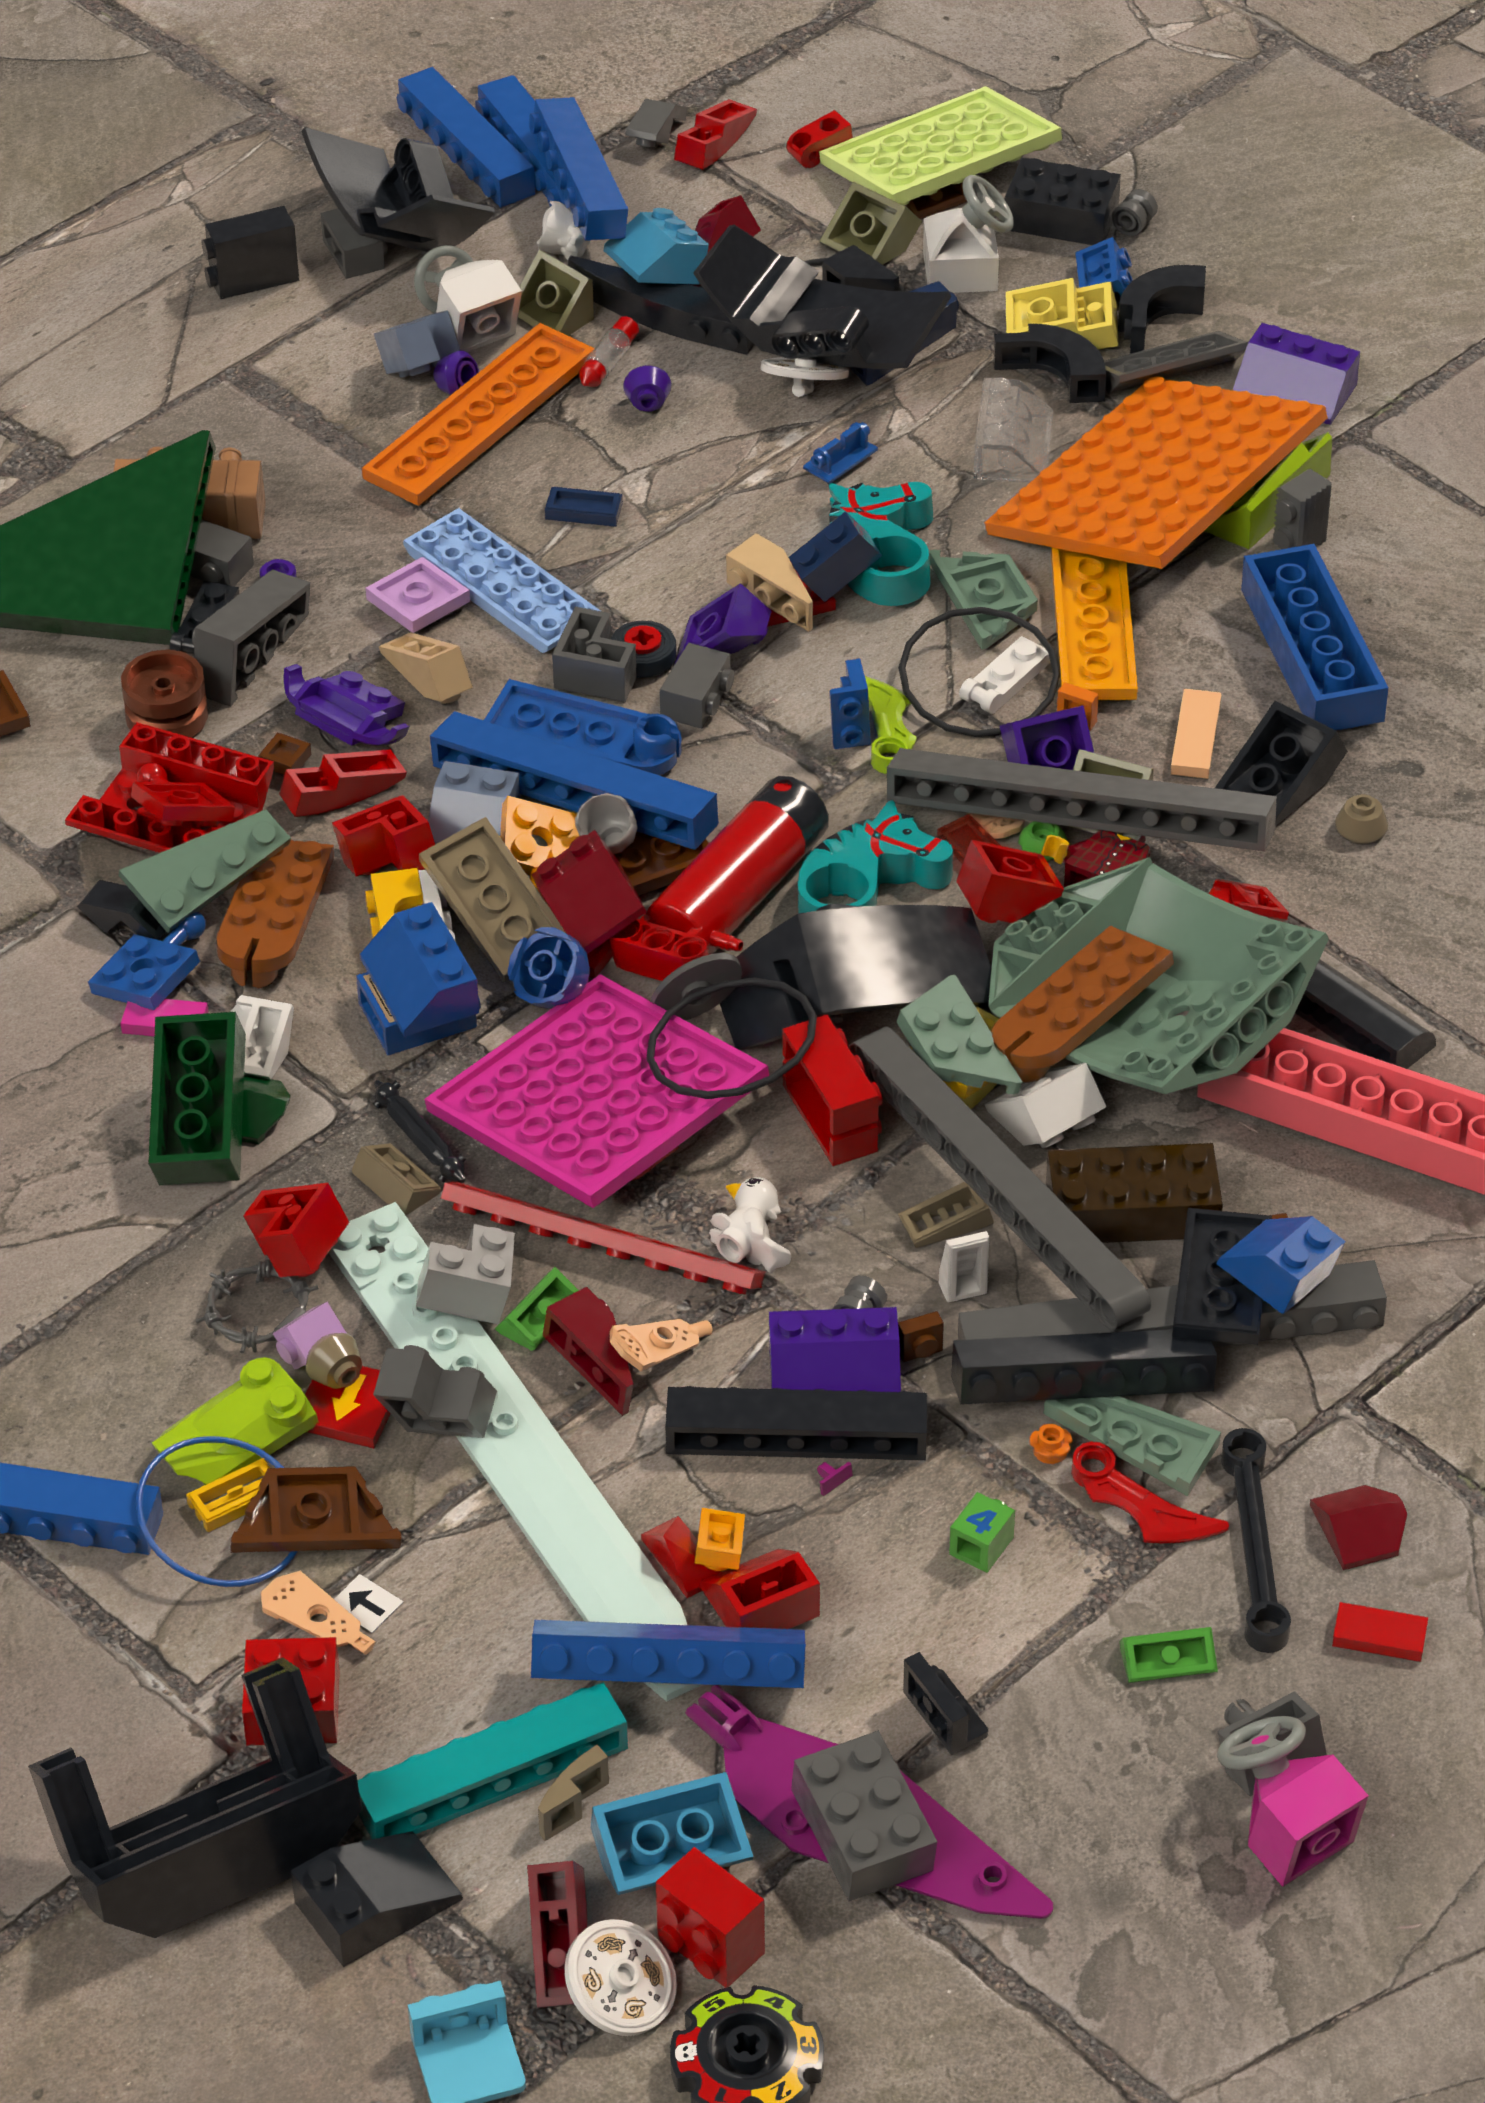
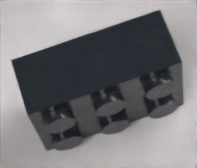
M1022 157L1005 195V201L1012 212L1014 220L1011 231L1087 245H1094L1106 240L1113 223L1112 213L1119 205L1121 174L1111 173L1106 170L1081 168L1071 164L1046 162L1037 158L1029 159Z

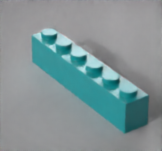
M604 1682L590 1688L578 1689L570 1696L549 1704L538 1705L527 1713L507 1721H498L487 1729L467 1737L455 1738L442 1747L424 1754L413 1755L404 1762L382 1771L368 1773L358 1780L362 1806L359 1816L371 1839L413 1831L415 1834L421 1833L557 1778L572 1762L596 1745L608 1757L628 1749L627 1721Z

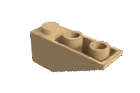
M755 533L726 554L728 584L734 588L741 583L763 604L785 617L788 621L797 624L808 632L813 629V601L784 549Z

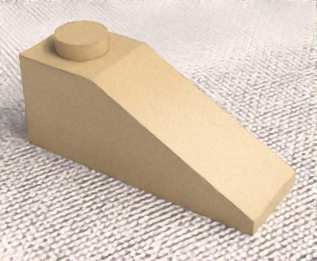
M410 632L379 646L381 654L426 698L439 701L441 704L451 703L461 698L462 692L473 688L460 646Z

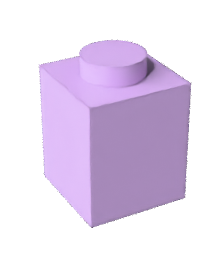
M325 1302L305 1312L274 1332L273 1335L277 1340L276 1348L278 1353L295 1370L306 1365L309 1350L320 1338L331 1333H346L329 1303Z

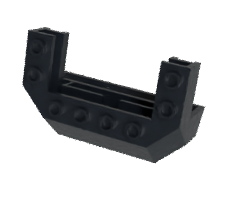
M280 1658L241 1675L269 1759L110 1828L86 1760L81 1756L76 1758L72 1748L28 1766L58 1852L88 1907L103 1922L157 1938L291 1879L292 1869L324 1851L338 1846L362 1810L357 1774L328 1753L298 1667L285 1658Z

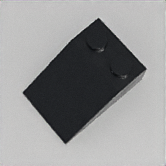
M1274 701L1215 788L1277 796L1276 827L1327 783L1348 751L1336 730Z
M413 1831L333 1847L291 1870L295 1904L343 1967L463 1900L462 1893Z

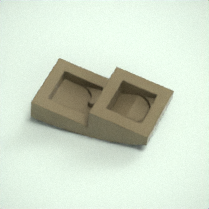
M598 1745L572 1762L558 1776L544 1795L538 1807L539 1834L544 1841L581 1820L582 1800L609 1784L608 1756Z

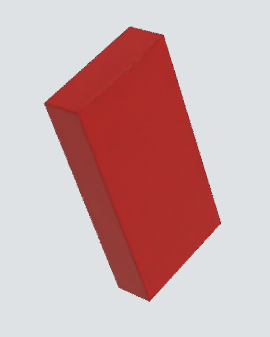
M1340 1602L1332 1646L1421 1662L1429 1617Z

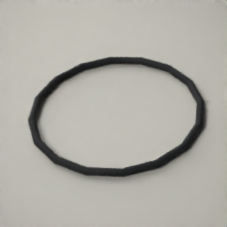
M986 607L950 610L925 622L906 642L898 667L903 694L923 718L948 732L972 737L1001 735L1000 728L973 730L949 725L925 711L909 689L906 664L912 646L930 627L955 616L991 615L1010 619L1032 632L1049 653L1053 678L1046 699L1030 716L1024 719L1040 716L1054 700L1060 678L1055 649L1034 625L1011 612Z
M760 978L722 981L691 993L665 1012L649 1036L646 1060L656 1080L677 1094L704 1099L743 1095L774 1083L799 1064L814 1041L817 1015L806 995L784 982ZM752 985L780 989L798 999L809 1017L807 1038L794 1058L770 1076L740 1088L703 1091L681 1087L662 1075L654 1059L657 1037L670 1018L694 1000L722 989Z

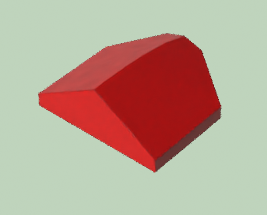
M1216 879L1208 893L1239 908L1273 920L1284 922L1288 919V910L1263 886Z

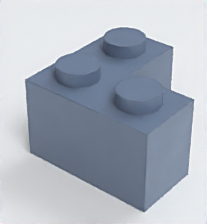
M448 310L436 312L374 333L386 374L398 372L400 378L431 370L429 363L431 367H435L441 358L453 352L461 351Z

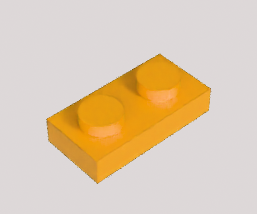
M702 1508L695 1564H702L716 1571L727 1569L739 1570L745 1514Z

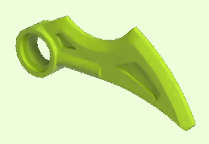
M865 676L868 687L869 709L878 736L872 743L871 765L878 772L887 774V766L894 757H885L881 754H896L900 748L912 750L916 743L917 737L905 727L902 721V715L911 703L902 691L884 682Z

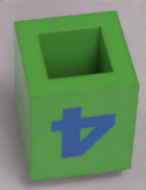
M977 1492L950 1527L949 1555L988 1573L1014 1538L1015 1510L1000 1500L991 1499Z

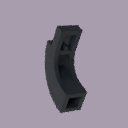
M1173 265L1158 268L1142 274L1125 288L1119 303L1118 332H1124V340H1131L1130 354L1144 350L1147 327L1155 319L1169 314L1203 315L1206 266Z
M1028 324V332L994 334V370L1039 369L1057 375L1065 382L1070 403L1105 402L1106 368L1104 359L1099 350L1083 336L1071 330L1047 324Z

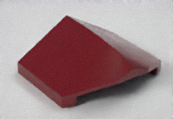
M1363 1485L1310 1499V1507L1343 1570L1399 1556L1407 1511L1403 1501L1397 1494Z

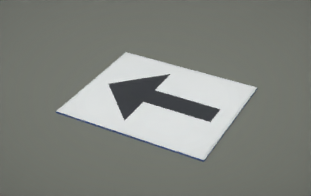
M360 1574L334 1598L335 1601L361 1622L363 1628L371 1633L404 1602Z

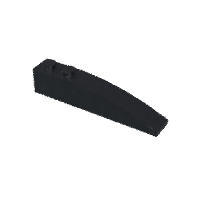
M575 256L568 258L569 267L592 280L593 302L622 317H630L641 325L681 339L745 355L749 353L754 345L727 318L704 288L688 284L639 283L623 268Z

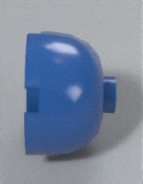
M541 927L535 930L538 933L533 934L528 939L523 937L515 946L509 960L508 977L509 980L513 981L514 988L516 989L514 992L519 998L536 1007L552 1009L557 1005L574 1000L583 992L589 980L590 967L586 951L574 937L555 927Z

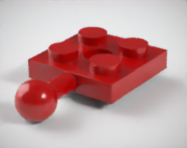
M158 763L143 765L137 773V782H133L131 797L144 806L145 811L158 817L159 822L162 824L181 826L183 821H195L197 824L204 826H217L219 821L233 822L235 806L205 783L168 781L166 770Z

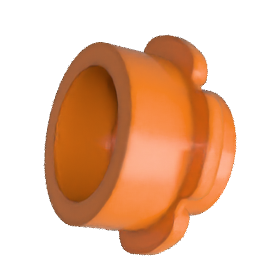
M1044 1424L1040 1426L1039 1431L1035 1430L1032 1432L1029 1442L1033 1447L1035 1457L1039 1461L1046 1464H1056L1063 1461L1070 1452L1071 1447L1069 1444L1072 1443V1436L1067 1429L1061 1428L1056 1424Z

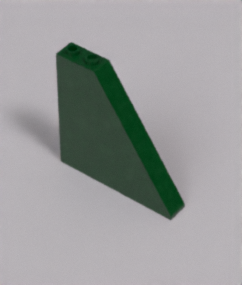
M201 430L0 525V628L170 645L173 633L178 632L181 624L216 450L210 431Z

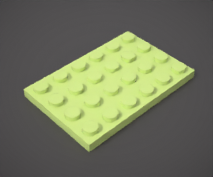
M985 86L821 150L819 155L822 165L847 180L858 183L901 205H907L910 200L923 195H932L938 189L950 184L962 183L969 175L990 172L995 166L1005 162L1017 161L1023 155L1033 151L1045 150L1050 144L1062 140L1061 127Z

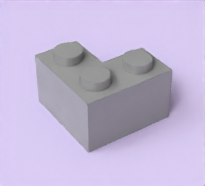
M474 1224L466 1249L430 1242L418 1279L416 1307L498 1325L511 1289L515 1233L496 1227Z

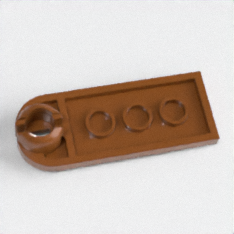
M291 840L288 846L239 881L216 938L218 958L224 965L231 968V976L241 987L246 985L247 971L251 970L252 966L253 987L258 989L267 987L276 979L278 970L287 966L295 958L334 860V845L321 844L316 841L303 842Z
M1109 926L994 1024L992 1037L995 1046L1007 1056L1023 1083L1038 1081L1047 1074L1051 1065L1064 1059L1174 964L1173 952L1118 928Z

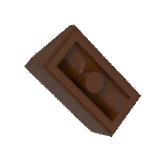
M963 182L940 188L932 195H923L910 200L904 206L921 220L964 204L967 200L963 192Z

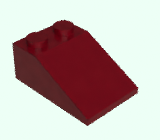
M593 830L588 835L576 838L568 849L555 858L552 857L543 861L537 868V871L531 874L537 888L565 933L574 937L587 954L647 912L620 862L596 830Z

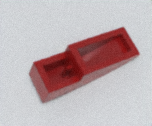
M728 99L697 113L694 127L677 135L674 160L702 170L710 166L738 141L755 118L757 109Z
M391 749L324 754L320 767L286 769L279 795L294 817L314 815L340 809L365 800L405 779L407 772Z

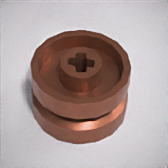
M166 649L142 654L126 665L121 674L126 724L130 731L136 722L191 738L203 729L208 719L203 667L196 658L181 651Z

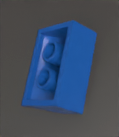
M433 902L395 913L360 953V959L404 1037L479 1013L477 978Z

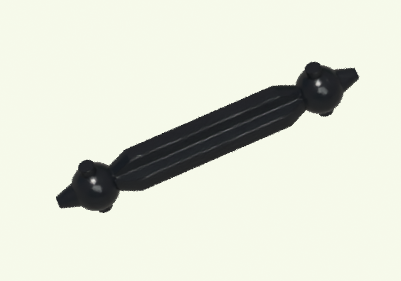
M376 1080L374 1082L376 1101L373 1104L378 1109L381 1106L387 1107L389 1116L433 1165L440 1167L441 1174L438 1178L443 1183L446 1180H456L464 1183L466 1181L464 1162L467 1159L462 1154L458 1157L452 1156L451 1148L407 1098L399 1096L398 1089L401 1085L396 1080L393 1083H383Z

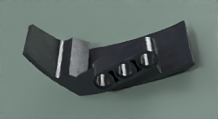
M304 127L301 131L311 159L326 190L348 223L361 236L428 252L439 246H456L473 235L495 213L494 207L454 199L439 150L434 144L407 138L401 139L394 152L395 164L390 168L384 149Z
M729 225L693 272L701 286L720 310L761 351L788 359L811 357L816 359V363L843 367L873 369L908 368L952 297L949 291H887L815 279L819 273L817 269L796 256L785 257L779 255L736 225Z
M828 904L816 911L796 914L755 941L737 956L742 968L741 979L760 978L784 982L806 995L817 1017L828 1015L834 1025L843 1021L841 1014L904 1008L950 975H956L975 1007L989 1008L992 969L972 908L942 905H879L860 907ZM756 985L736 987L720 1003L733 1043L738 1050L753 1048L783 1038V1028L809 1020L802 1003L780 989Z

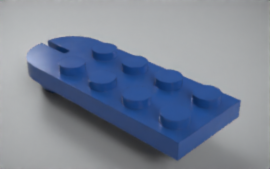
M508 679L484 719L487 722L656 775H662L671 770L677 763V757L680 758L682 752L681 733L678 726L666 715L647 714Z

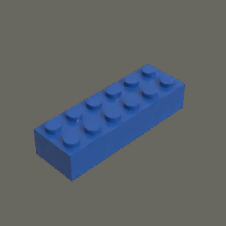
M1315 544L1244 556L1241 591L1302 714L1334 730L1385 722L1388 686Z

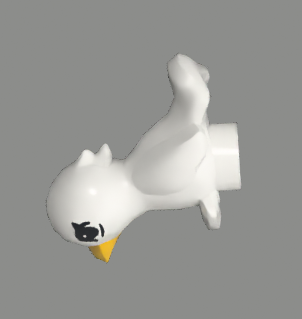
M761 1177L746 1179L741 1184L732 1183L726 1185V1189L735 1200L737 1208L729 1216L724 1213H715L710 1220L714 1227L719 1228L711 1229L709 1234L711 1235L710 1241L716 1244L720 1254L728 1261L738 1263L746 1257L748 1262L754 1265L762 1263L768 1272H774L776 1268L788 1265L791 1261L790 1251L770 1239L766 1223L769 1219L776 1220V1214L781 1213L777 1190L774 1185Z

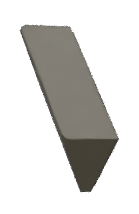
M391 1143L361 1147L352 1168V1173L388 1205L396 1202L405 1215L439 1195L442 1190L435 1181Z

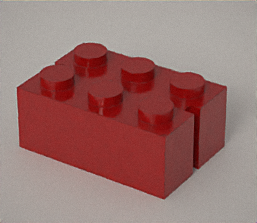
M828 1015L817 1017L814 1041L799 1064L783 1075V1086L834 1167L878 1152V1134L882 1133L878 1106L882 1105V1095L878 1085L875 1082L870 1083L865 1075L861 1058L858 1055L853 1056L849 1050L843 1030L841 1028L836 1029ZM809 1020L782 1029L783 1056L785 1057L783 1065L794 1058L806 1040Z

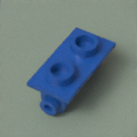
M864 422L853 423L848 430L840 434V440L835 438L822 448L814 450L811 460L803 465V469L828 484L835 481L878 451V447L868 442V435L870 434L868 425Z

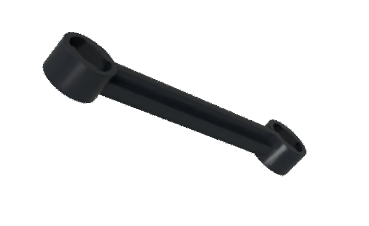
M1239 1428L1225 1436L1221 1463L1224 1470L1234 1476L1251 1607L1246 1614L1244 1636L1246 1642L1253 1649L1263 1653H1273L1283 1649L1288 1643L1291 1616L1289 1611L1277 1601L1260 1472L1265 1465L1266 1441L1261 1434L1252 1429ZM1238 1448H1246L1254 1451V1453L1246 1455V1459L1234 1456L1231 1451ZM1260 1621H1271L1279 1626L1275 1629H1270V1633L1259 1631L1253 1625Z

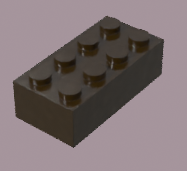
M1213 1143L1048 1150L1046 1186L1102 1243L1182 1240L1185 1235L1188 1208L1222 1211L1223 1202Z

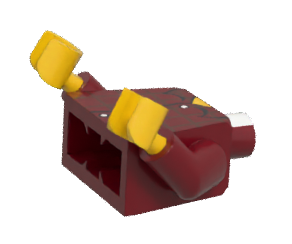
M1098 830L1090 839H1085L1070 846L1067 840L1059 836L1048 835L1041 855L1053 857L1056 863L1065 865L1064 887L1146 859L1150 857L1151 848L1148 844H1145V836L1127 833L1121 835L1112 831Z

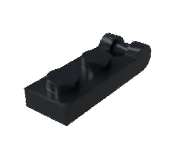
M204 581L178 632H174L171 637L170 650L194 654L192 635L195 627L239 595V587Z

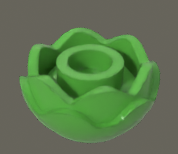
M1033 821L1021 831L1018 844L1021 845L1023 851L1041 854L1048 835L1059 836L1067 840L1063 829L1057 824ZM1044 856L1047 861L1054 859L1050 856Z

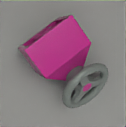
M1290 1716L1270 1717L1250 1723L1229 1735L1221 1743L1217 1752L1218 1761L1224 1767L1235 1770L1252 1769L1255 1784L1248 1847L1282 1887L1354 1842L1369 1797L1334 1755L1294 1760L1287 1759L1286 1755L1294 1751L1302 1743L1306 1734L1303 1722ZM1280 1730L1292 1731L1285 1740L1280 1741L1276 1739V1735Z

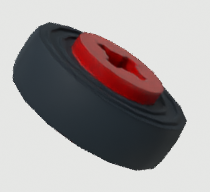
M634 621L618 628L611 637L612 640L636 644L637 677H652L662 674L672 666L676 659V639L672 631L663 624L653 621Z

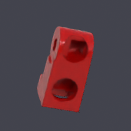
M833 110L795 131L787 141V152L803 167L813 168L820 163L819 151L853 138L852 126L836 110Z

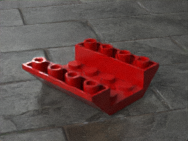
M136 722L119 745L121 771L100 799L83 795L66 817L65 824L161 853L263 811L274 770V761ZM147 763H158L166 770L168 781L205 783L235 806L233 822L219 821L217 826L208 828L205 831L201 830V828L206 826L197 824L195 821H183L181 826H170L159 822V818L145 811L144 807L133 810L132 808L142 806L131 797L133 782H137L139 769Z

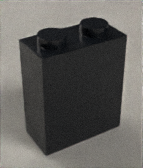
M285 206L205 224L206 239H202L201 243L204 256L209 261V266L204 268L208 286L215 288L220 299L300 281L295 225Z

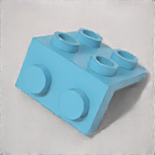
M501 1981L489 1984H475L462 1991L443 1996H428L419 2002L408 2004L411 2039L431 2103H484L524 2091L526 2087L525 2076L508 2026L506 1997Z

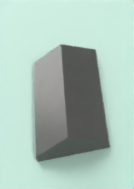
M1215 331L1104 360L1106 391L1113 393L1140 386L1151 377L1159 376L1166 379L1237 360L1245 353L1248 342L1221 331Z

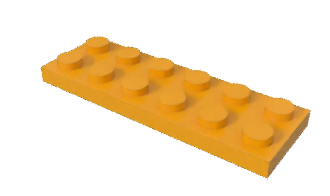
M1051 547L1060 686L1066 682L1099 694L1098 700H1137L1138 686L1127 563Z

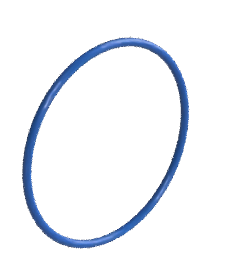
M203 1436L183 1440L158 1454L147 1466L139 1481L136 1494V1513L140 1529L146 1541L157 1556L167 1565L182 1575L204 1584L221 1587H241L271 1578L293 1560L298 1551H290L281 1563L259 1576L242 1580H217L195 1574L170 1559L152 1538L146 1526L142 1508L143 1491L146 1481L161 1460L174 1451L186 1446L200 1443H224L247 1449L264 1458L275 1468L284 1467L276 1459L256 1446L237 1439L219 1436Z

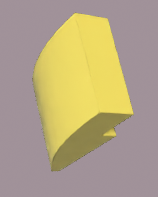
M1074 278L1007 291L1006 333L1028 332V324H1047L1071 330L1089 340L1097 349L1117 347V303L1111 282L1076 288Z

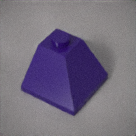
M741 583L689 617L675 664L688 643L730 654L739 652L751 643L754 645L758 644L768 632L767 625L771 610Z

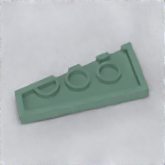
M263 810L119 870L118 876L169 934L188 916L199 912L288 846L291 837L267 810Z

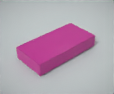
M164 999L155 1010H151L127 1001L121 1020L122 1034L154 1036L155 1017L209 1013L208 1003Z

